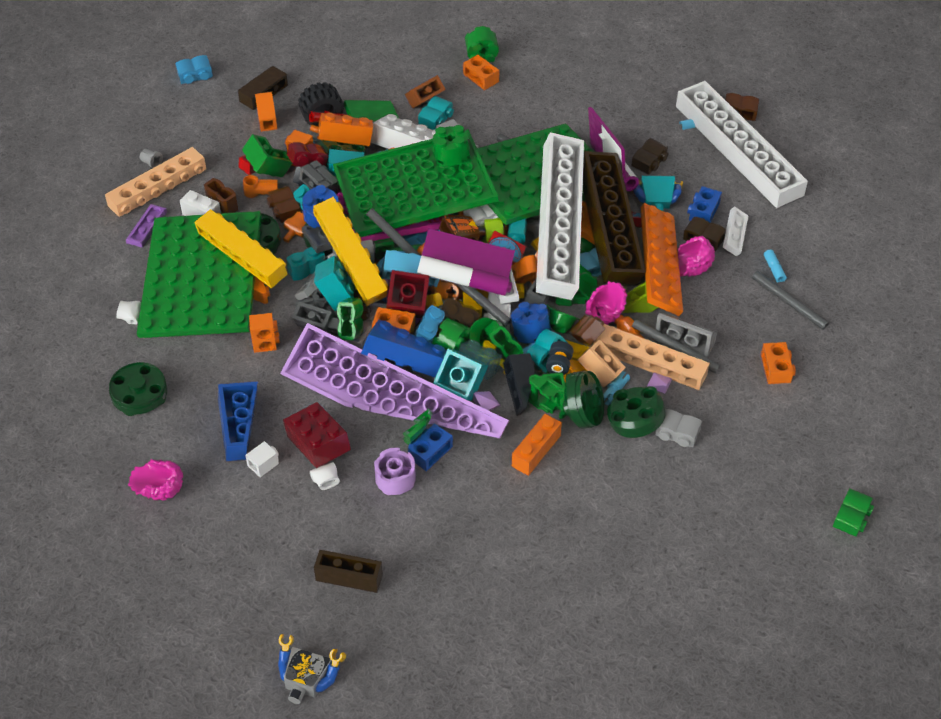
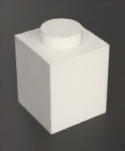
M264 441L246 454L247 466L259 477H262L279 464V453L274 446H269Z

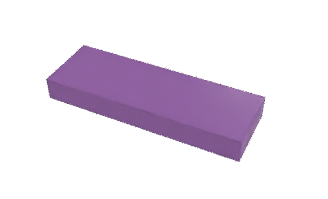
M150 204L127 237L126 243L143 248L152 235L154 218L164 217L167 213V208Z

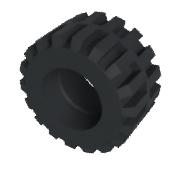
M327 82L311 84L309 88L306 87L304 89V92L300 94L301 97L298 99L299 108L309 125L319 127V122H310L309 114L311 111L323 113L329 111L330 113L343 114L344 103L337 89L332 84H327Z

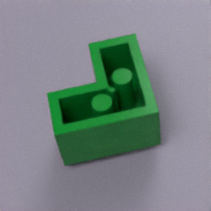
M252 134L242 149L246 159L258 174L283 177L293 164L286 151L272 148L266 137Z

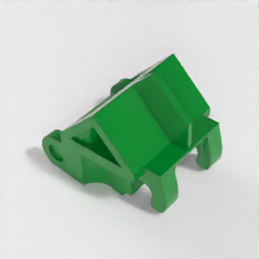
M580 264L578 291L572 300L556 297V304L559 306L586 304V300H589L592 292L598 288L597 277L592 276V273Z
M563 372L543 374L542 376L531 375L529 378V383L531 384L529 403L539 410H544L546 413L550 412L553 414L555 410H561L559 418L563 419L566 416L563 408L566 385Z

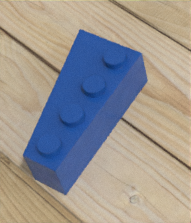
M378 319L368 334L361 354L368 356V353L377 355L378 360L384 361L387 358L393 360L397 366L409 365L412 366L413 371L436 377L447 350L441 345H434L423 337H416L405 329L396 328L389 322Z
M258 381L218 384V403L226 461L246 460L257 399Z

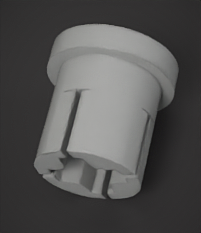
M143 149L139 156L140 160L147 163L151 168L162 164L163 155L160 152H153L149 149Z

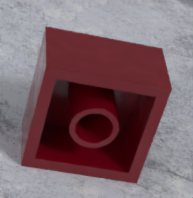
M392 270L386 308L415 313V318H423L429 275Z

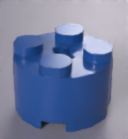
M318 185L316 188L307 191L302 200L304 220L313 228L321 227L313 214V206L332 197L335 198L336 202H339L335 192L324 185Z
M522 302L511 314L513 333L519 342L535 343L534 340L537 339L543 330L548 329L551 331L548 310L545 304Z

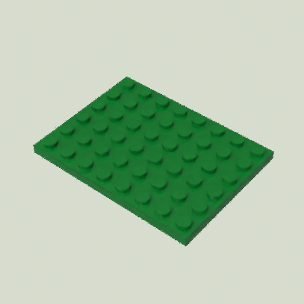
M566 123L477 148L498 195V202L487 205L505 225L540 215L544 143L550 132L581 139ZM584 142V151H592V152H594V151ZM582 188V201H585L584 192Z
M469 129L465 131L468 135L470 155L469 158L463 159L459 165L445 166L444 162L436 161L432 139L333 164L355 233L357 232L360 237L384 232L366 215L371 208L395 229L498 202V195Z
M260 211L221 214L227 222H232L238 230H243L249 238L259 242L262 218ZM203 215L154 218L137 328L138 338L250 332L249 315H252L255 276L198 233L194 222Z

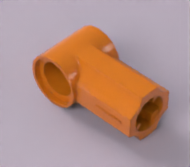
M248 175L243 179L244 195L248 198H254L259 194H268V192L278 189V180L258 179L254 175Z

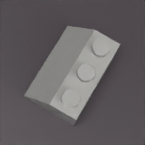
M659 313L657 316L656 330L708 358L715 344L717 331L667 313Z

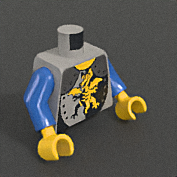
M284 634L279 636V643L283 647L280 649L278 667L280 678L284 681L285 688L291 690L288 697L290 702L300 704L304 695L315 698L318 692H323L334 684L340 669L339 663L346 659L344 652L337 659L336 653L338 649H333L330 652V658L292 647L290 650L289 646L293 644L294 637L290 635L289 643L285 644L283 641Z

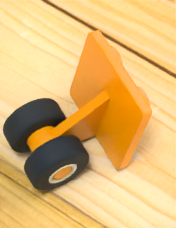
M557 341L551 345L550 357L546 363V368L550 373L563 372L564 381L566 382L567 374L587 371L579 361L571 360L573 347L570 344Z

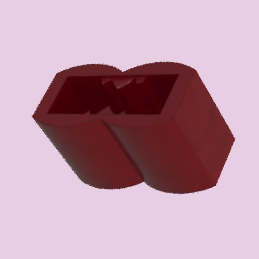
M300 142L289 144L287 156L293 165L303 167L317 160L321 165L326 166L328 154L322 146L318 144L305 145Z

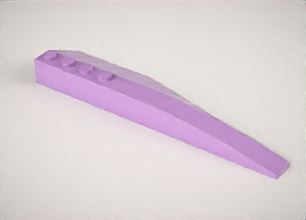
M309 323L306 324L280 373L346 407L353 408L355 406L361 410L413 421L429 408L433 414L428 424L433 425L435 423L441 427L499 439L509 420L385 360H378L377 356L368 353V356L361 354L362 349Z

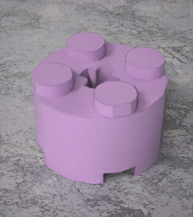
M389 448L382 451L374 462L375 479L378 488L386 495H400L411 490L416 480L415 461L411 453L408 452L407 454L400 451V448Z

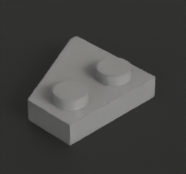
M315 272L294 295L297 300L309 299L317 289L314 283Z

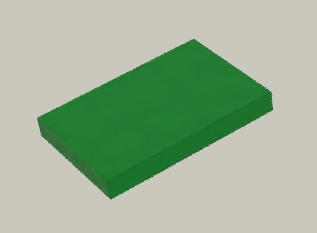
M344 100V108L347 114L353 118L364 117L373 120V123L388 114L396 115L399 118L391 101Z

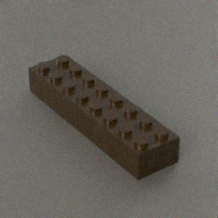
M584 151L582 188L603 282L605 284H608V281H610L611 283L638 285L646 271L618 154Z

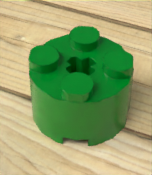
M480 26L476 27L470 34L469 32L466 34L465 44L469 59L479 55L488 62L495 61V57L499 53L496 33L491 31L489 27Z
M463 126L438 127L435 130L432 141L436 161L444 162L445 166H455L461 164L462 160L466 157L469 158V140Z
M446 318L439 327L442 330L438 337H434L432 344L441 345L445 350L456 349L466 353L470 346V343L467 342L470 328L453 319Z

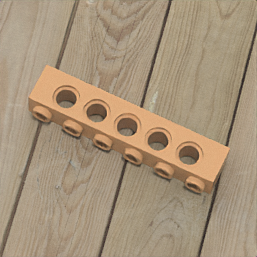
M191 147L106 193L107 205L119 217L128 214L131 210L138 206H143L149 200L159 197L162 193L173 189L178 184L188 181L189 178L197 174H201L206 170L205 158L196 149Z
M604 324L605 330L594 341L595 343L600 340L620 361L672 378L673 381L700 390L708 374L710 363L613 326Z

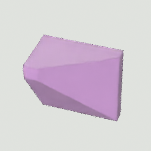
M654 372L647 387L653 386L657 391L665 394L672 378Z
M490 391L473 393L475 404L488 411L500 406Z

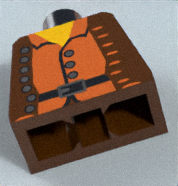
M444 215L439 226L441 232L478 241L479 237H484L486 234L485 227L477 226L470 216Z

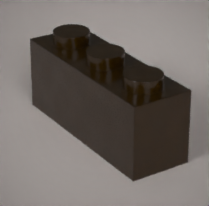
M271 66L238 90L239 102L255 110L257 108L255 94L272 92V96L288 86L287 74Z
M319 550L314 565L316 581L378 593L383 577L382 561L331 551Z

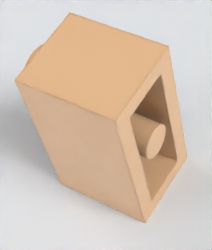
M600 340L595 342L578 358V361L587 371H592L597 376L603 388L617 378L626 368Z

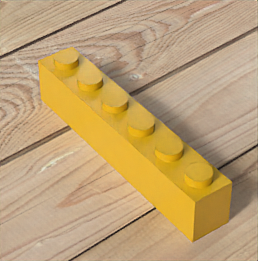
M332 197L313 206V214L366 306H369L387 297L388 284L385 279H381L379 276L380 272L375 263L372 264L369 259L370 253L367 248H363L361 245L362 241L357 232L354 233L351 228L353 227L349 217L344 216L341 203L336 202L335 198Z
M210 209L194 222L198 233L271 289L288 275L285 268L286 263L281 258H276L269 249L261 247L257 240H252L246 232L238 230L232 222H227L220 213H215Z

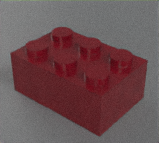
M318 402L283 419L288 438L316 469L351 450L347 432Z

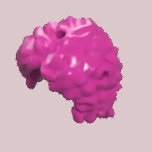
M695 236L687 240L686 243L680 244V248H678L680 277L701 275L712 266V262L715 260V250L710 241L704 236Z
M610 281L606 285L599 286V288H596V291L592 292L590 299L586 302L585 313L592 315L594 318L597 316L606 325L614 322L625 310L624 305L627 304L626 289L623 288L621 283H611Z
M151 459L144 466L135 467V470L131 471L128 486L131 487L132 491L136 492V495L141 494L148 499L164 501L168 498H173L180 492L183 483V472L178 464L170 460Z

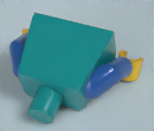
M642 176L640 185L638 184L632 191L641 203L653 205L663 211V209H669L670 205L677 201L681 195L683 181L676 183L675 176Z

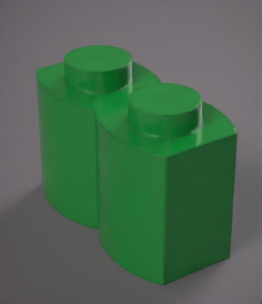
M346 298L338 304L337 315L340 320L338 335L342 340H355L363 334L364 324L361 318L363 304L360 298Z
M494 320L484 328L489 339L506 358L513 354H523L520 344L510 335L502 323Z
M849 488L832 527L855 537L858 531L863 533L867 524L864 518L865 516L870 517L874 505L871 504L873 498Z

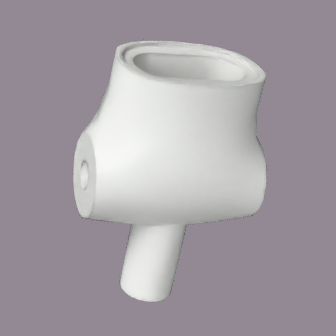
M120 301L117 319H122L128 324L136 325L139 321L141 302Z
M334 462L309 471L313 482L317 483L321 490L332 488L340 482Z

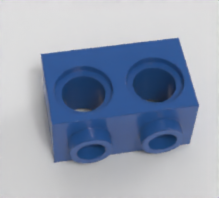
M702 186L699 193L696 192L694 195V203H690L688 207L689 220L691 221L693 217H699L711 223L720 205L722 192Z
M434 423L430 428H426L416 441L414 440L409 444L408 452L413 456L415 464L427 471L453 447V436Z

